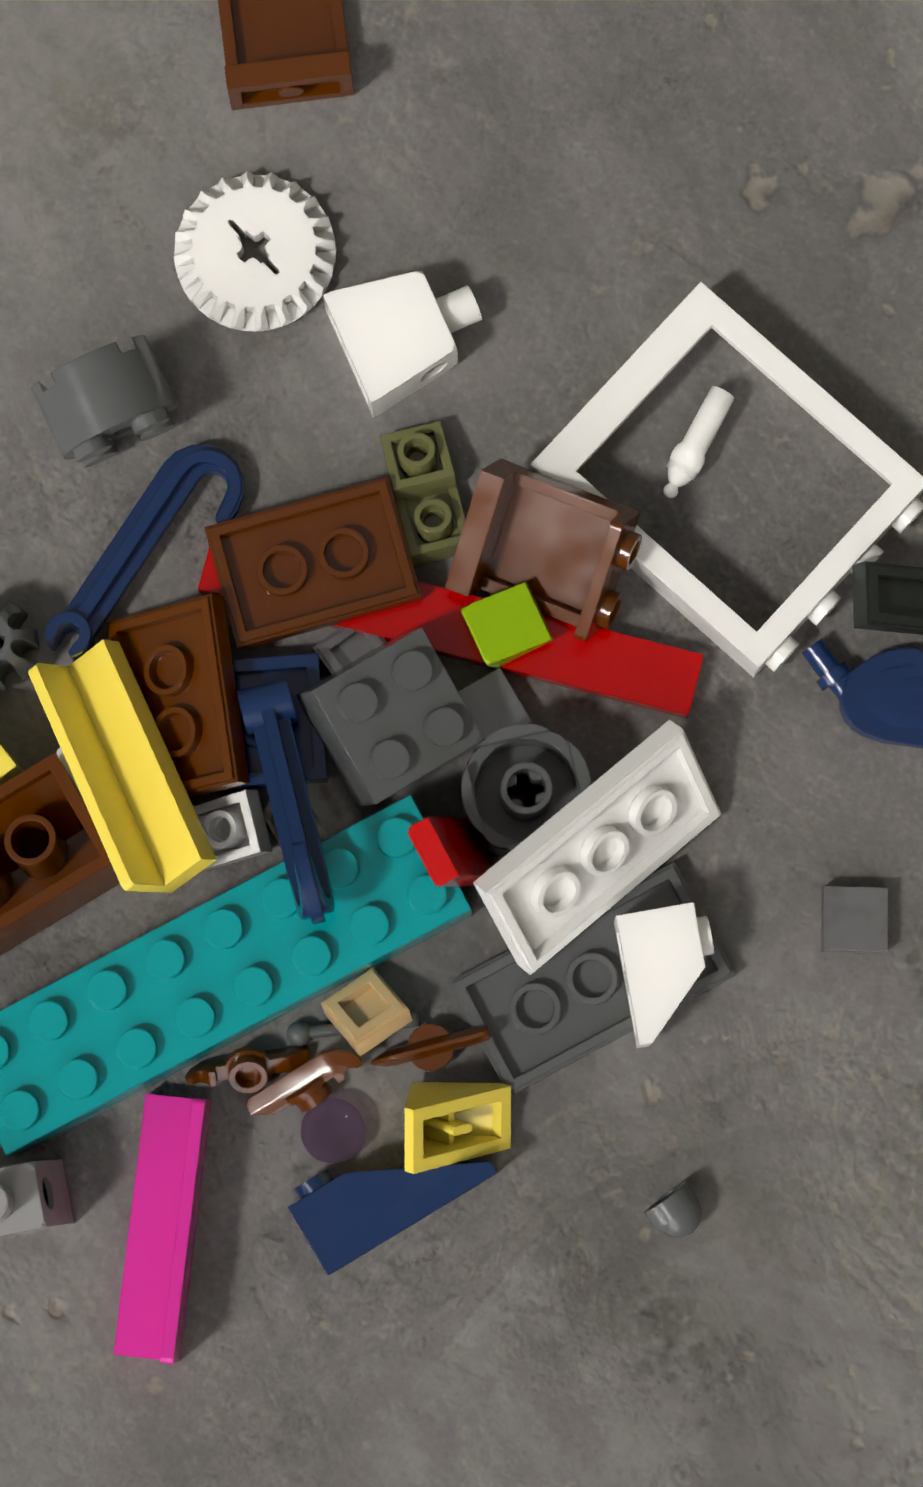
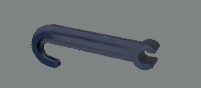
M190 445L175 451L163 463L66 610L54 615L49 620L45 629V639L52 651H56L63 637L68 633L79 634L77 641L68 651L73 662L95 646L96 635L203 477L215 474L221 476L227 483V491L215 515L216 523L228 521L236 517L244 499V477L237 462L228 453L211 445Z
M287 678L237 690L247 733H254L298 915L301 920L311 918L313 925L326 922L325 914L332 913L335 909L334 897L292 723H296L298 720Z

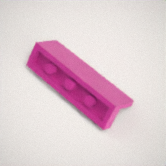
M147 1093L145 1095L113 1355L160 1360V1363L175 1364L181 1360L212 1101Z

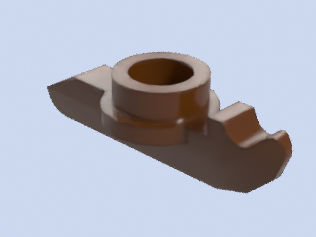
M424 1024L413 1031L407 1045L382 1052L370 1062L371 1065L384 1067L413 1062L418 1068L425 1071H437L451 1061L455 1050L490 1040L487 1025L450 1033L443 1026Z
M244 1046L235 1049L227 1056L214 1057L199 1062L189 1069L185 1075V1080L190 1085L206 1083L210 1087L217 1086V1081L229 1080L230 1085L235 1090L242 1093H254L265 1086L271 1074L290 1072L310 1059L309 1046H295L265 1051L257 1047Z
M331 1049L321 1052L250 1096L246 1100V1108L251 1115H272L288 1105H297L301 1112L309 1111L323 1102L331 1093L332 1087L327 1082L334 1077L338 1083L345 1080L346 1070L348 1068H359L362 1059L349 1050Z

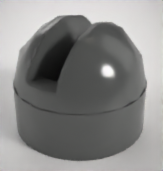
M686 1181L660 1197L644 1213L661 1233L669 1237L678 1238L689 1235L696 1230L701 1221L702 1208L697 1196Z

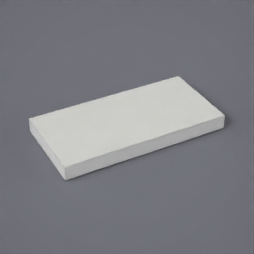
M668 720L473 882L517 965L529 975L539 969L721 815L684 730L671 720Z

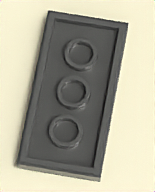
M674 862L649 875L531 975L517 965L510 950L448 982L470 1026L487 1025L490 1040L482 1042L480 1045L500 1082L511 1086V1096L634 1031L614 919L617 915L694 902L696 917H702L703 914ZM712 930L714 954L704 956L705 968L679 1006L735 976Z

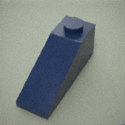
M491 1162L446 1165L416 1174L406 1172L405 1168L343 1173L333 1179L329 1170L326 1169L294 1189L300 1200L290 1205L288 1209L327 1275H331L497 1174V1171Z

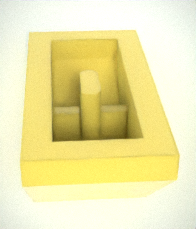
M411 1082L405 1104L406 1172L416 1174L511 1148L510 1085L503 1083Z

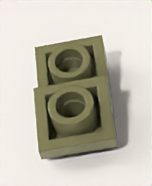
M441 421L380 435L386 466L413 567L454 557L466 519Z

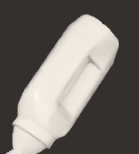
M717 386L711 387L683 441L673 449L667 464L669 483L663 488V493L666 497H676L678 495V487L694 481L697 474L703 468L705 454L734 401V397L726 390Z

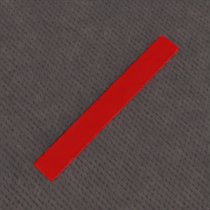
M209 546L198 591L205 595L212 593L223 596ZM418 581L422 601L329 626L337 629L341 627L348 628L363 635L367 633L384 638L385 641H389L403 632L422 627L438 655L498 669L489 667L484 662L461 612L462 608L484 598L474 595L467 597L447 588ZM542 613L554 640L499 667L504 672L687 719L704 655L606 629L600 630L585 642L574 637L576 626Z

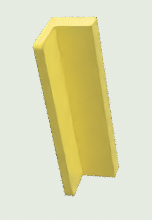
M102 639L69 666L37 663L29 669V677L121 887L126 891L173 893L217 861L119 641Z

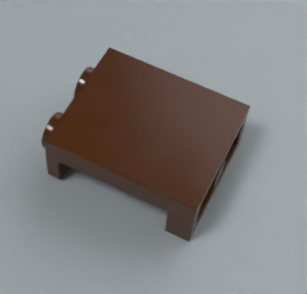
M218 0L226 64L224 66L226 84L232 110L354 95L342 0Z
M500 458L480 471L445 588L468 597L479 589L496 594L526 582L541 613L576 626L574 637L587 642L603 628L610 629L618 615L623 594L615 590L622 569L628 571L639 552L642 535L634 531L641 512Z

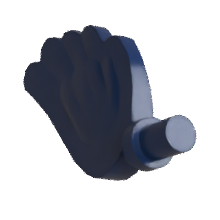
M823 639L818 640L802 652L805 659L820 678L816 683L822 691L828 688L832 690L839 700V710L844 722L854 732L884 744L923 749V652L917 648H900L886 651L871 657L853 670L846 661L839 662Z

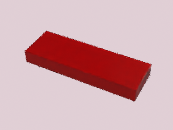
M426 817L408 827L409 832L407 833L435 886H475L473 882L493 866L483 844L476 838L466 819Z

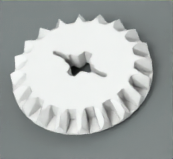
M246 171L242 176L228 179L222 177L218 184L212 188L200 191L197 200L190 208L184 210L179 229L175 232L173 257L181 286L189 300L199 311L226 327L241 331L257 332L272 330L290 324L304 316L316 305L332 278L335 267L336 246L329 217L325 214L315 196H311L304 191L296 181H286L277 177L272 172L268 175H254ZM234 229L245 238L249 237L254 242H258L263 238L269 241L265 246V251L269 264L274 268L276 274L264 262L260 263L255 258H250L246 262L240 260L244 250L240 236Z

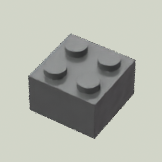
M422 627L399 634L296 694L297 699L358 806L373 805L383 801L485 740Z

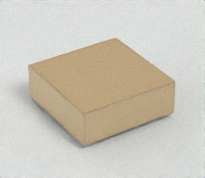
M374 967L321 1002L327 1018L359 1056H362L413 1021L408 1007Z

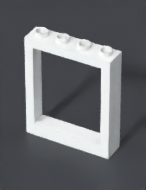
M700 282L531 463L530 470L607 499L583 478L578 471L712 328L891 486L757 632L636 525L634 532L642 535V541L631 569L754 678L765 665L775 672L799 646V643L792 636L807 619L817 626L842 599L834 590L849 573L852 574V565L865 561L876 562L884 553L876 544L890 528L893 527L902 534L923 511V502L918 499L923 492V476L707 286Z

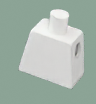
M422 271L409 272L334 290L323 295L326 313L373 417L382 414L452 369L458 363V350L451 333L482 320L478 304L468 285L435 299Z

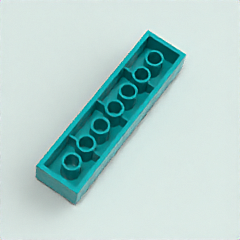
M411 795L321 842L335 907L332 913L325 914L326 922L313 925L311 918L300 919L295 906L285 862H282L1 1010L0 1144L7 1156H20L362 975L371 968L379 966L471 917V908L459 886H435L407 833L409 832L408 827L423 820Z

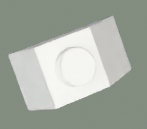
M694 902L617 915L614 919L637 1048L648 1047L654 1042L705 968L704 956L714 954L708 917H696Z

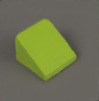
M526 582L476 601L461 609L482 658L489 667L499 668L554 640Z

